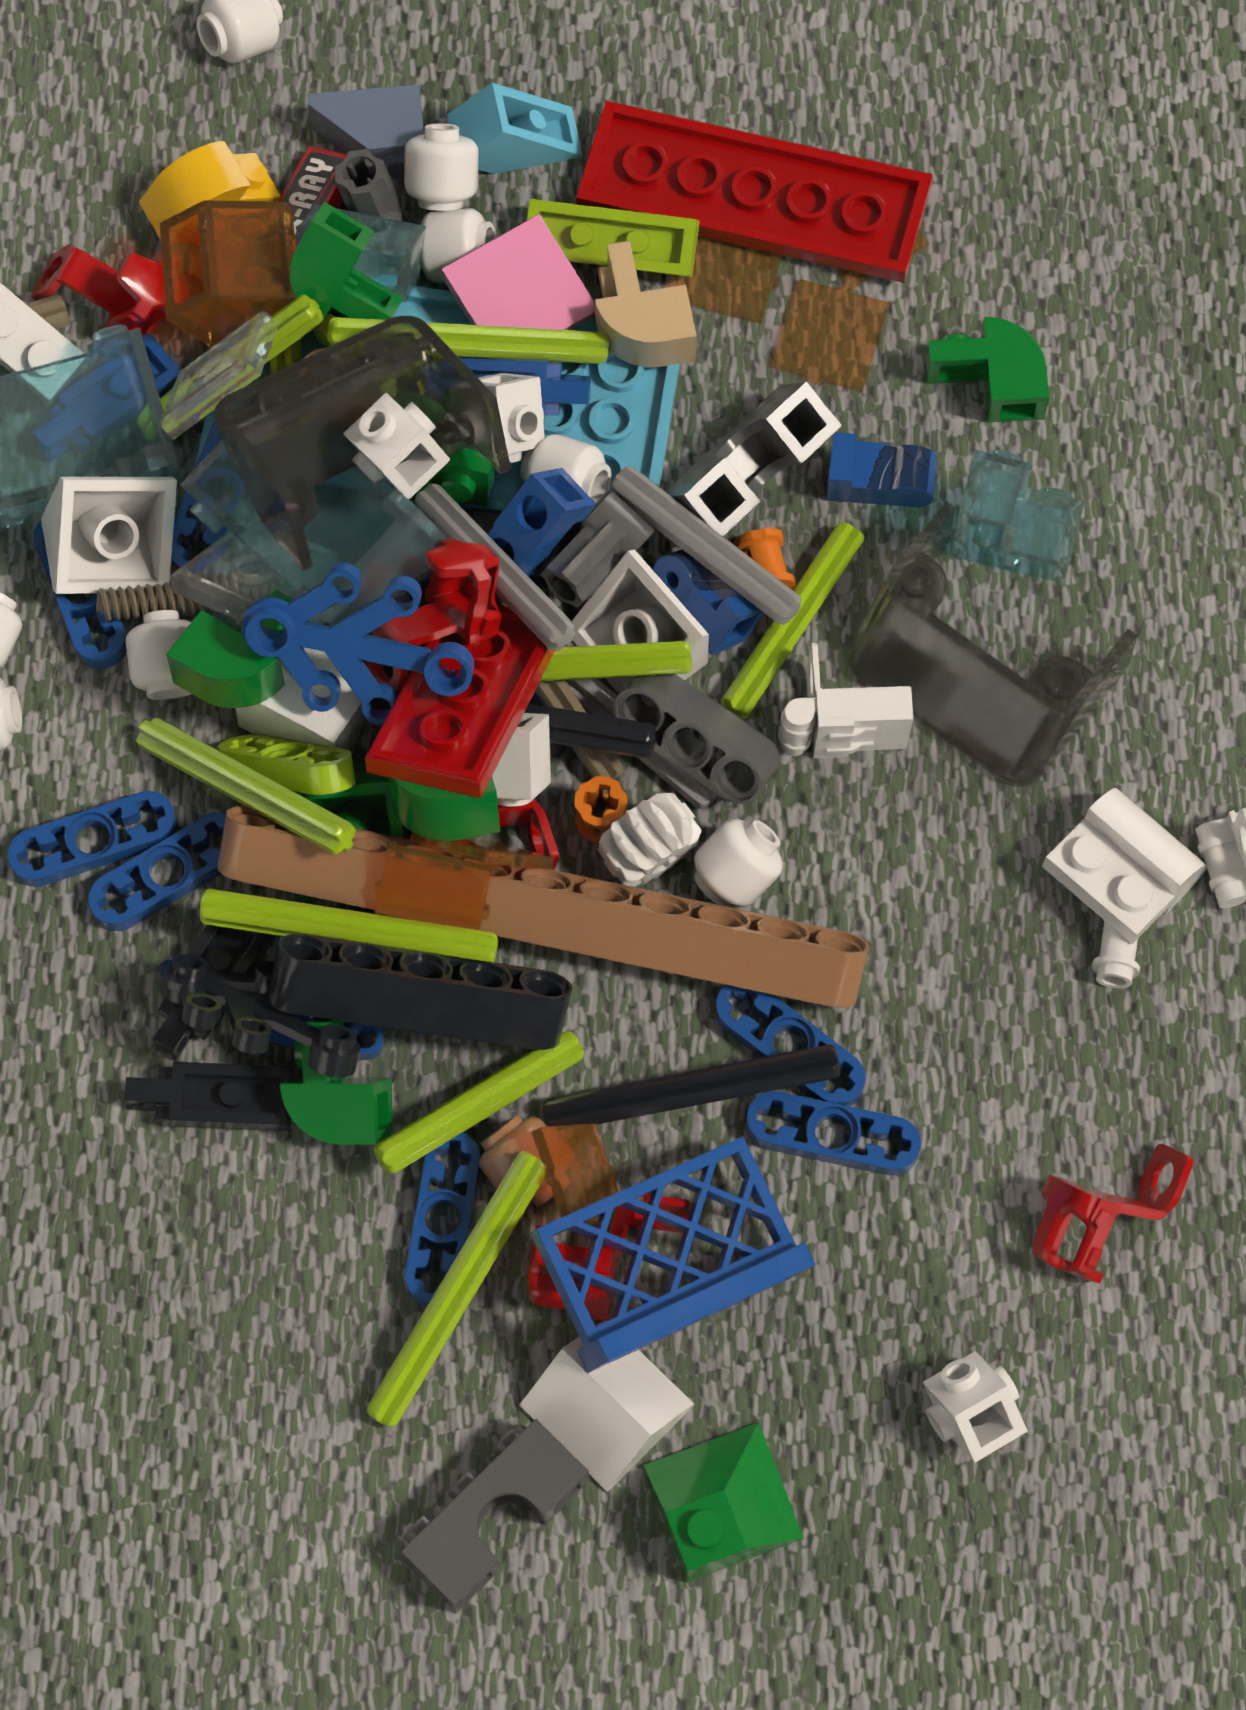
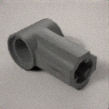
M368 149L348 151L347 157L341 163L335 165V182L350 216L375 231L370 241L388 240V245L398 243L403 238L400 182L389 175L384 161L375 158Z
M612 491L578 527L577 530L580 532L545 568L541 575L548 585V590L562 603H569L578 608L600 587L627 551L635 549L637 552L656 530Z

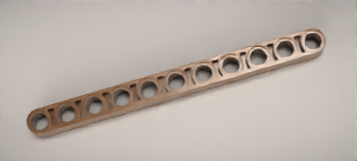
M236 806L226 811L217 869L222 875L233 880L433 923L493 932L499 937L829 1007L845 1008L853 1006L857 1002L869 945L864 939L848 932L355 828L356 833L352 839L354 845L348 852L341 851L338 855H333L246 806Z

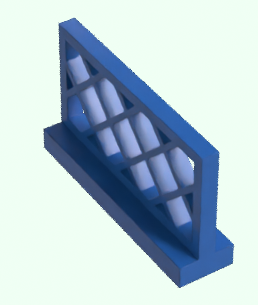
M743 1136L539 1227L530 1233L584 1345L577 1352L587 1373L774 1287L816 1265L805 1242L796 1246ZM731 1156L743 1178L738 1197L710 1185L716 1163ZM702 1170L699 1180L688 1176ZM673 1183L695 1192L687 1220L658 1208L666 1185ZM651 1193L648 1204L637 1200V1198ZM750 1195H751V1197H752L754 1203L749 1202ZM706 1197L734 1209L726 1236L698 1225ZM621 1206L644 1216L636 1243L606 1232L613 1209ZM744 1214L764 1222L774 1242L773 1245L758 1250L737 1241ZM599 1216L596 1227L584 1223ZM654 1220L683 1232L675 1260L646 1248ZM570 1230L592 1239L584 1267L564 1260L553 1236ZM693 1237L722 1248L714 1272L708 1274L686 1265ZM602 1244L631 1255L623 1284L594 1272ZM733 1253L744 1257L730 1264ZM642 1260L671 1272L664 1295L656 1298L634 1289ZM572 1277L579 1279L577 1287ZM681 1277L693 1281L678 1288ZM590 1284L619 1296L612 1319L598 1326L594 1325L584 1304ZM630 1300L641 1305L626 1312Z

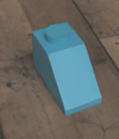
M490 83L447 114L448 123L459 127V135L470 138L476 143L479 151L478 170L496 174L577 159L583 156L573 109L561 103Z

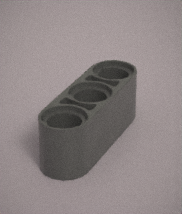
M676 674L634 676L615 698L613 704L615 718L646 722L656 727V742L653 751L731 803L744 804L752 801L778 769L780 763L779 752L775 744L767 736ZM640 694L649 697L656 708L647 705L642 700ZM689 728L697 730L705 741L695 738ZM737 761L748 765L753 774L745 772Z

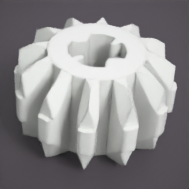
M656 793L649 800H642L636 807L626 811L625 815L619 820L613 822L611 828L602 834L597 850L605 861L603 863L614 878L618 877L623 885L632 887L643 886L652 879L656 880L662 873L672 869L679 860L687 857V853L696 847L702 830L695 822V815L686 803H681L674 793Z

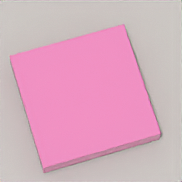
M540 214L441 269V277L471 325L572 330L595 317L594 300Z

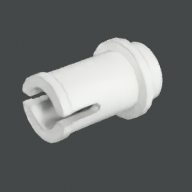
M1104 921L1100 955L1093 959L1092 970L1097 973L1096 981L1103 986L1119 989L1130 987L1132 980L1140 972V966L1135 962L1138 939L1131 944L1106 921Z

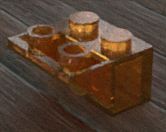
M204 200L160 223L166 320L208 346L212 347L269 319L296 299L290 282V265L296 245L292 206L288 203L276 201Z

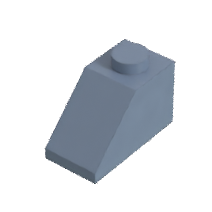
M420 84L307 94L311 127L315 132L345 154H348V151L368 149L371 155L384 161L390 176L404 178L406 143L413 137L424 134Z

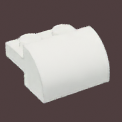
M1113 788L1105 793L1088 809L1085 818L1046 856L1042 865L1046 871L1131 944L1162 913L1166 915L1198 882L1208 867L1117 788Z

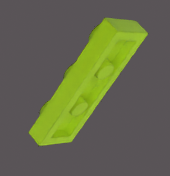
M537 199L529 200L527 221L540 214L569 262L608 266L607 245L630 241L636 270L693 277L700 223L697 219Z

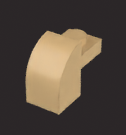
M630 241L608 244V266L598 268L602 298L595 299L597 332L605 333L608 336V350L619 359L641 367H663L696 361L697 335L686 284L640 292Z

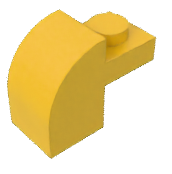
M219 141L198 147L172 162L153 181L140 199L139 204L163 245L176 246L201 244L214 235L229 214L265 212L276 205L281 195L256 153L232 154L225 141Z

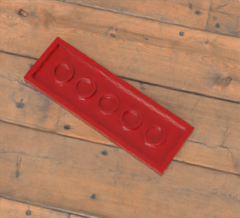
M606 100L576 195V204L697 219L700 221L698 236L905 283L930 195L933 174Z

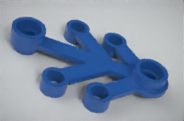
M337 563L330 567L325 581L290 602L273 597L257 600L248 607L242 620V634L250 648L257 654L265 657L278 656L303 690L302 696L305 704L310 709L318 712L328 711L336 705L341 691V684L333 673L325 670L318 671L303 647L325 652L362 703L361 709L364 717L371 723L383 725L398 697V693L392 686L378 683L362 660L424 673V678L429 688L443 696H455L464 692L469 687L474 672L473 656L467 648L458 643L444 642L430 649L366 635L396 617H408L417 611L422 591L419 583L409 576L394 577L388 582L384 595L331 626L307 622L334 603L349 604L357 598L362 585L360 571L350 563ZM336 577L348 578L352 582L353 588L340 590L335 587L332 580ZM396 590H405L411 594L413 600L409 603H399L393 598L392 593ZM266 618L275 619L282 623L283 629L280 631L268 630L264 626L263 620ZM443 658H453L460 662L461 667L456 670H448L441 665L440 660ZM319 684L324 685L331 690L332 695L329 697H319L313 693L311 688ZM380 697L386 699L391 707L387 710H378L372 706L370 700Z

